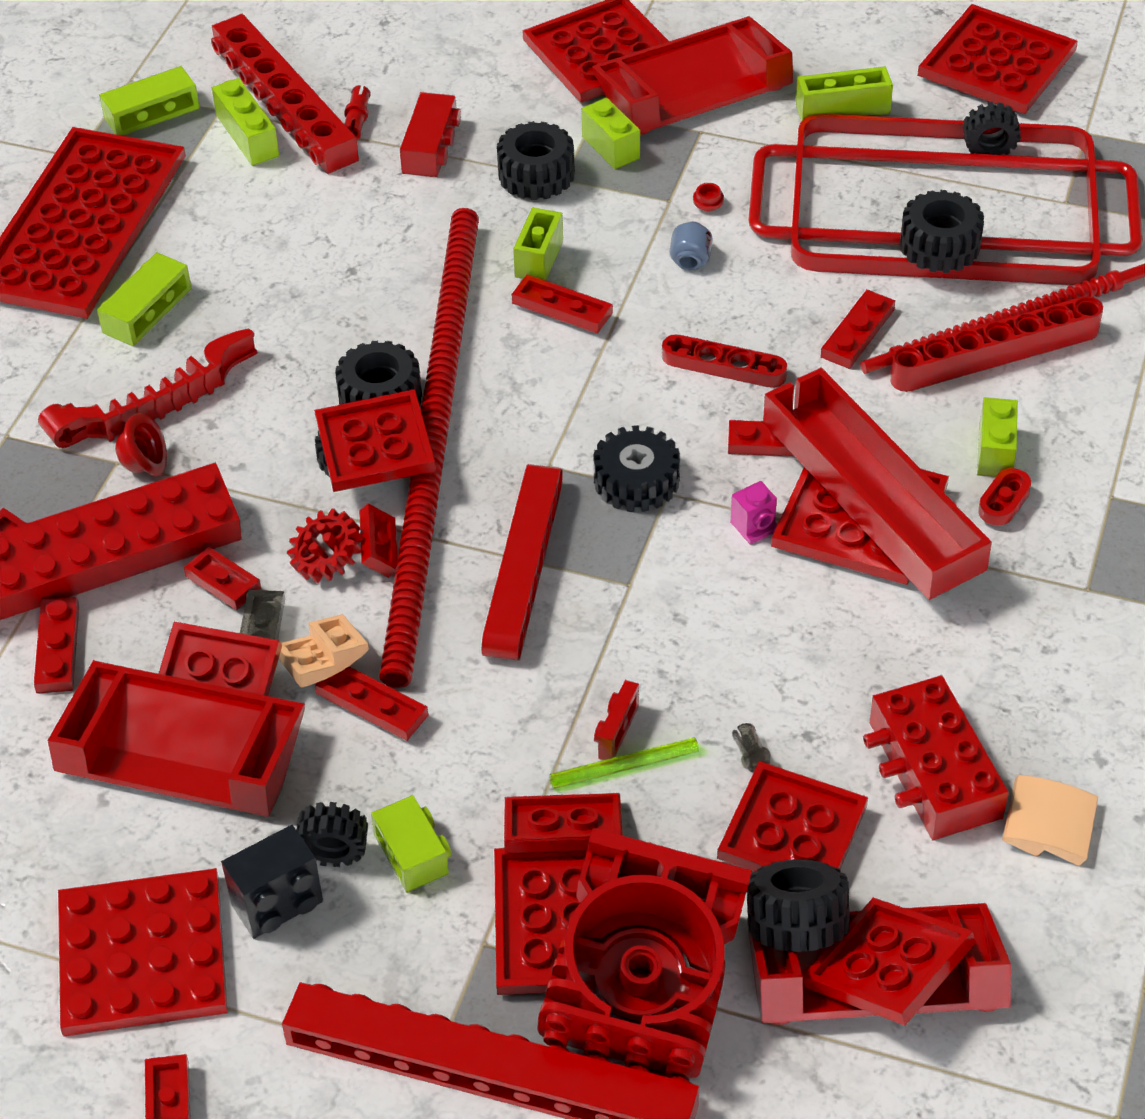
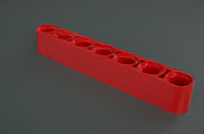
M1079 297L901 347L893 354L890 382L897 390L913 391L1092 340L1099 333L1104 306L1101 301L1094 297Z
M533 464L526 465L484 627L481 647L482 656L518 661L521 658L561 494L562 468Z

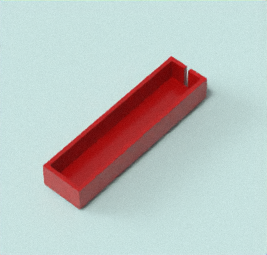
M822 367L796 379L794 410V385L791 382L765 393L763 423L928 600L988 570L992 541Z
M217 463L199 467L0 532V620L39 608L41 599L72 597L198 555L208 546L216 549L242 540L240 519Z

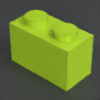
M608 98L581 108L582 137L614 169L640 159V129Z
M531 208L513 248L515 278L523 279L528 274L545 281L547 280L563 244L562 212Z
M983 397L979 422L977 475L996 477L1002 470L1014 468L1017 451L1018 400Z
M414 795L371 812L374 836L406 893L449 874L447 858L452 856L449 844L443 835H436L433 829L435 828V823L429 809L426 806L421 808Z

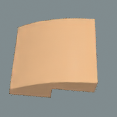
M341 614L309 622L310 636L281 643L282 649L279 660L302 688L341 672L360 659L369 650L366 640L348 619Z
M1018 775L1014 781L1002 841L1036 857L1046 850L1080 866L1088 857L1098 796L1061 782Z

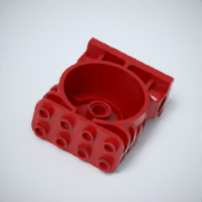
M592 828L587 853L578 881L576 897L580 904L575 909L560 943L558 955L553 964L552 975L547 984L545 999L539 1011L537 1031L543 1037V1041L547 1045H560L565 1048L569 1046L583 1050L587 1056L598 1055L606 1059L609 1057L623 1061L627 1067L641 1066L647 1070L665 1073L666 1077L669 1078L679 1076L690 1080V1078L698 1077L703 1065L724 981L726 963L724 960V945L735 938L752 870ZM616 933L615 935H613L612 937H610L604 944L598 943V942H602L604 939H606V938L609 937L610 935ZM678 947H679V948L682 950V952L685 954V956H686V958H687V960H688V962H689V965H690V967H692V968L686 967L685 960H684V958H683L682 953H681L680 950L678 949ZM635 968H642L650 975L639 978L630 971ZM586 984L594 985L597 996L588 988ZM674 1007L678 1008L677 1010L670 1012ZM611 1012L628 1019L639 1020L641 1024L611 1017Z

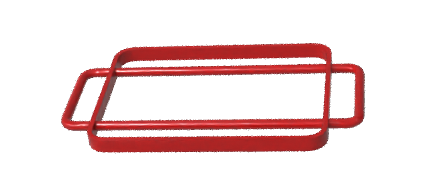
M816 114L806 117L800 123L797 145L769 144L761 147L753 158L748 219L750 228L761 237L791 239L792 260L797 266L805 270L1075 285L1076 283L1082 284L1085 280L1090 281L1091 278L1096 276L1100 255L1129 256L1136 253L1141 248L1143 242L1139 183L1136 170L1131 165L1121 161L1095 160L1092 136L1087 131L1074 126L1019 123L1021 132L1020 142L1074 145L1084 152L1085 159L803 145L805 138L816 132L965 139L963 132L964 121ZM1001 128L987 129L983 134H993L1000 131ZM768 157H796L792 227L770 226L761 222L765 161ZM803 158L1085 171L1090 242L982 237L980 249L1091 255V262L1084 266H1056L973 261V264L969 267L964 266L963 270L960 271L951 270L950 273L936 271L935 273L929 272L927 268L920 269L916 267V263H910L907 258L809 252L799 245L798 240L900 245L901 232L799 227ZM1096 172L1118 173L1126 179L1130 241L1128 243H1100Z

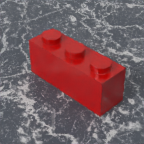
M420 92L400 147L402 174L438 177L441 166H445L447 163L448 146H452L454 143L455 126L459 127L461 121V109L456 107V96Z

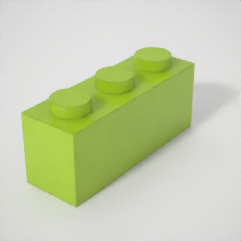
M182 65L99 94L104 119L114 134L122 136L200 108L196 84Z
M886 66L798 76L796 108L801 122L806 117L816 114L857 116L890 114L893 83Z
M240 78L228 80L211 87L216 116L251 166L278 157L279 149L276 128Z
M156 252L97 309L102 333L134 347L192 289L188 266Z

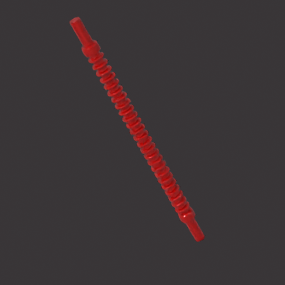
M1145 264L1122 272L1113 270L1106 273L1105 276L1100 275L1098 278H1091L1090 281L1085 280L1082 284L1076 283L1074 287L1068 286L1066 290L1060 289L1058 293L1053 291L1050 293V296L1044 294L1042 299L1036 297L1034 301L1028 300L1026 304L1021 302L1018 306L1012 305L1010 309L1004 308L1002 312L995 311L993 315L987 314L985 318L980 316L977 321L972 319L969 321V324L963 322L961 327L955 325L953 329L946 328L944 332L938 331L936 335L931 333L928 335V338L922 336L920 341L914 339L911 344L905 342L903 346H893L887 353L861 361V370L864 374L892 365L893 354L901 347L1079 297H1099L1102 293L1108 294L1109 291L1120 290L1124 284L1145 277Z

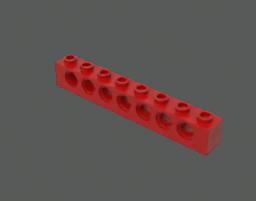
M243 13L212 25L214 38H211V44L217 55L221 54L229 69H234L243 84L248 85L252 89L258 101L262 100L270 115L276 116L281 122L283 129L295 137L298 146L301 149L304 148L309 153L315 165L319 164L329 174L359 161L357 137Z

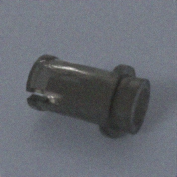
M751 723L737 726L741 737L735 729L732 732V737L742 754L741 763L743 767L753 773L759 761L770 764V751L762 746L755 726Z

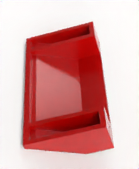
M750 16L592 66V71L606 97L640 129V135L647 134L650 130L769 91H777L784 86L793 84L792 51Z
M93 660L47 741L53 769L56 772L269 817L283 788L304 715L305 704Z
M986 903L906 908L971 930L976 942L916 1014L966 1010L991 1012L999 1008H1010L1011 962ZM850 911V922L860 911ZM748 930L757 1003L762 1023L783 1025L791 1021L878 1016L805 987L803 981L804 973L827 948L801 952L776 950L774 947L762 945L761 941H756Z

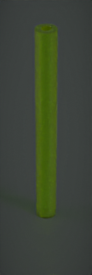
M693 737L549 774L552 789L699 752V746L696 738Z

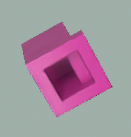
M762 481L732 494L730 523L750 545L774 533L778 525L775 522L776 496Z

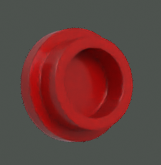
M703 183L694 192L693 203L701 210L713 211L723 205L724 194L718 185Z

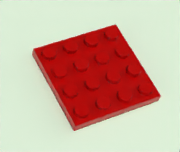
M604 0L522 30L524 42L580 103L605 94L592 71V66L669 42L630 0Z
M971 4L918 66L917 76L976 96L987 102L995 104L1000 102L1004 104V107L1009 105L1012 107V111L1015 110V112L1026 114L1077 49L1078 40Z
M804 467L774 531L771 547L908 585L910 581L908 577ZM921 469L945 493L949 476Z
M494 848L497 995L546 992L560 943L575 909L580 904L576 896L578 881L587 851L505 853L504 848ZM616 933L610 935L609 937H607L606 939H604L602 942H598V943L604 944L610 937H612V936L615 935ZM635 968L630 971L639 978L650 975L642 968ZM586 984L591 991H595L594 985Z
M217 868L58 890L60 1029L63 1037L228 1013Z

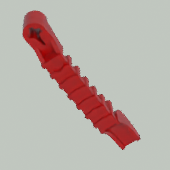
M248 328L232 332L211 341L204 349L205 359L209 363L208 366L204 367L194 357L190 356L186 361L187 373L181 367L175 370V383L170 382L164 377L160 381V390L157 392L149 384L144 388V397L138 399L131 392L127 394L126 405L123 407L116 399L110 401L108 413H104L97 404L90 407H75L72 403L64 406L52 404L40 413L38 423L59 448L70 447L86 438L107 439L111 442L115 436L120 435L124 431L125 423L134 414L143 413L151 416L154 420L157 418L162 420L166 414L174 410L178 412L182 410V406L190 402L193 404L198 402V398L205 394H213L215 388L225 385L226 376L234 366L258 354L253 338L255 334Z

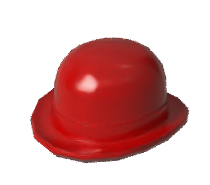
M143 413L132 415L125 423L124 431L116 441L115 450L119 462L126 470L134 473L146 471L155 477L163 475L167 466V449L164 435L159 425L149 415Z

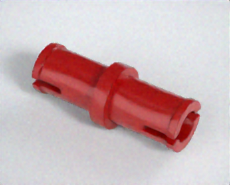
M361 85L353 87L350 103L346 105L344 116L346 117L344 124L350 131L354 132L353 134L357 137V140L361 137L363 123L368 118L367 105L371 96L370 90L365 86L363 87L362 94H359Z

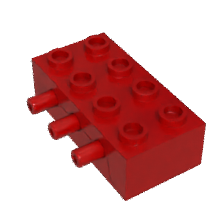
M943 675L873 695L869 723L874 732L863 736L864 744L868 749L880 745L883 747L889 761L879 764L880 775L883 778L894 775L899 777L905 791L895 794L894 798L897 807L904 808L913 805L932 841L1004 818L1009 792Z

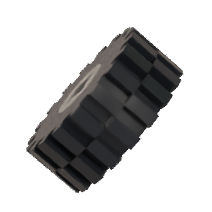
M639 425L632 426V431H626L625 427L618 428L617 435L610 432L605 435L606 442L603 440L598 442L597 450H594L593 454L594 484L596 492L598 494L602 493V500L608 503L613 500L614 508L620 509L624 505L627 512H634V507H641V512L649 511V505L653 504L656 509L662 507L663 499L669 502L673 498V492L677 493L680 482L679 448H675V442L672 438L666 441V433L660 431L656 435L652 427L647 426L645 431H640Z

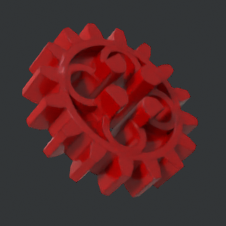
M333 508L328 513V516L322 510L318 511L317 519L315 520L308 516L306 518L307 525L304 528L296 527V531L299 533L298 537L289 539V542L294 547L287 551L288 556L292 559L289 563L305 580L312 578L315 583H319L322 576H324L328 581H332L333 573L338 572L343 575L345 574L344 566L346 564H355L352 555L362 551L357 543L363 541V536L359 533L361 528L345 511L339 514ZM320 534L324 542L334 552L331 557L328 556L327 550L317 540Z

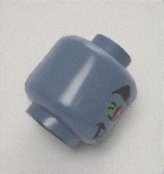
M694 221L678 225L674 229L669 250L671 259L680 268L685 270H695L704 266L709 261L713 242L711 232L702 224Z

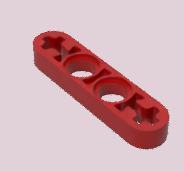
M677 334L666 337L662 342V359L667 365L770 388L783 385L787 378V362L777 355ZM705 354H711L717 358L711 361H705L701 359L700 356ZM744 361L749 365L738 368L733 366L732 363Z

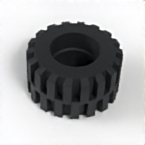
M532 121L528 122V124L521 123L515 125L516 128H509L505 131L504 135L500 136L499 143H497L499 181H501V186L507 189L508 193L512 195L517 194L522 199L526 197L531 198V200H537V198L548 199L551 198V195L557 196L562 193V190H567L570 187V182H573L575 173L574 144L572 137L568 136V132L565 129H559V126L555 124L549 125L548 122L541 121L540 123H535Z
M932 190L927 191L925 195L919 194L915 196V200H910L903 211L900 236L902 254L907 256V260L910 263H916V267L920 269L927 268L929 272L943 271V273H950L951 270L960 271L963 270L964 266L969 267L973 264V260L978 258L984 227V213L980 211L981 207L977 203H972L970 197H963L961 193L955 191L950 193L947 190H940V192Z
M378 340L371 341V344L362 343L357 345L356 349H349L346 352V356H341L339 359V366H336L335 370L339 405L414 389L419 406L421 405L422 388L419 362L417 358H414V353L411 350H405V346L401 344L393 345L392 341H385L384 343H378Z
M795 859L778 861L759 868L757 872L751 874L747 888L748 930L751 936L756 941H761V944L764 946L792 952L814 951L819 948L832 946L834 942H840L850 930L849 882L845 873H841V870L837 867L813 860Z

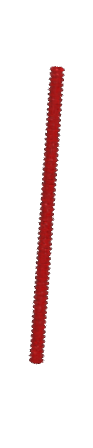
M459 208L452 213L441 278L442 282L430 348L424 397L422 399L423 404L421 406V413L433 452L436 471L410 476L407 506L405 508L403 531L401 533L399 556L394 577L395 582L393 584L391 607L386 628L387 634L385 635L384 652L379 673L382 683L393 688L406 687L413 678V664L415 663L417 637L419 636L421 611L423 609L425 584L427 582L426 576L428 574L430 550L432 547L431 542L433 541L437 501L439 499L444 454L455 390L454 385L456 383L479 224V216L469 208Z

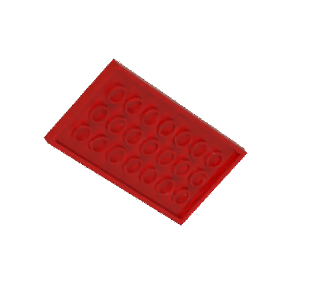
M72 127L0 236V302L88 319L186 157L184 147Z

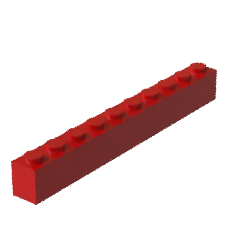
M299 982L282 1022L286 1045L564 1119H695L699 1107L700 1085L692 1084L683 1077L672 1076L669 1078L653 1074L641 1066L626 1067L611 1063L602 1056L591 1055L588 1057L572 1053L560 1045L545 1046L530 1042L521 1035L511 1034L507 1036L491 1032L482 1025L471 1024L468 1026L456 1023L440 1014L426 1015L411 1011L408 1007L401 1004L387 1005L375 1002L365 995H348L334 991L324 984L310 985Z

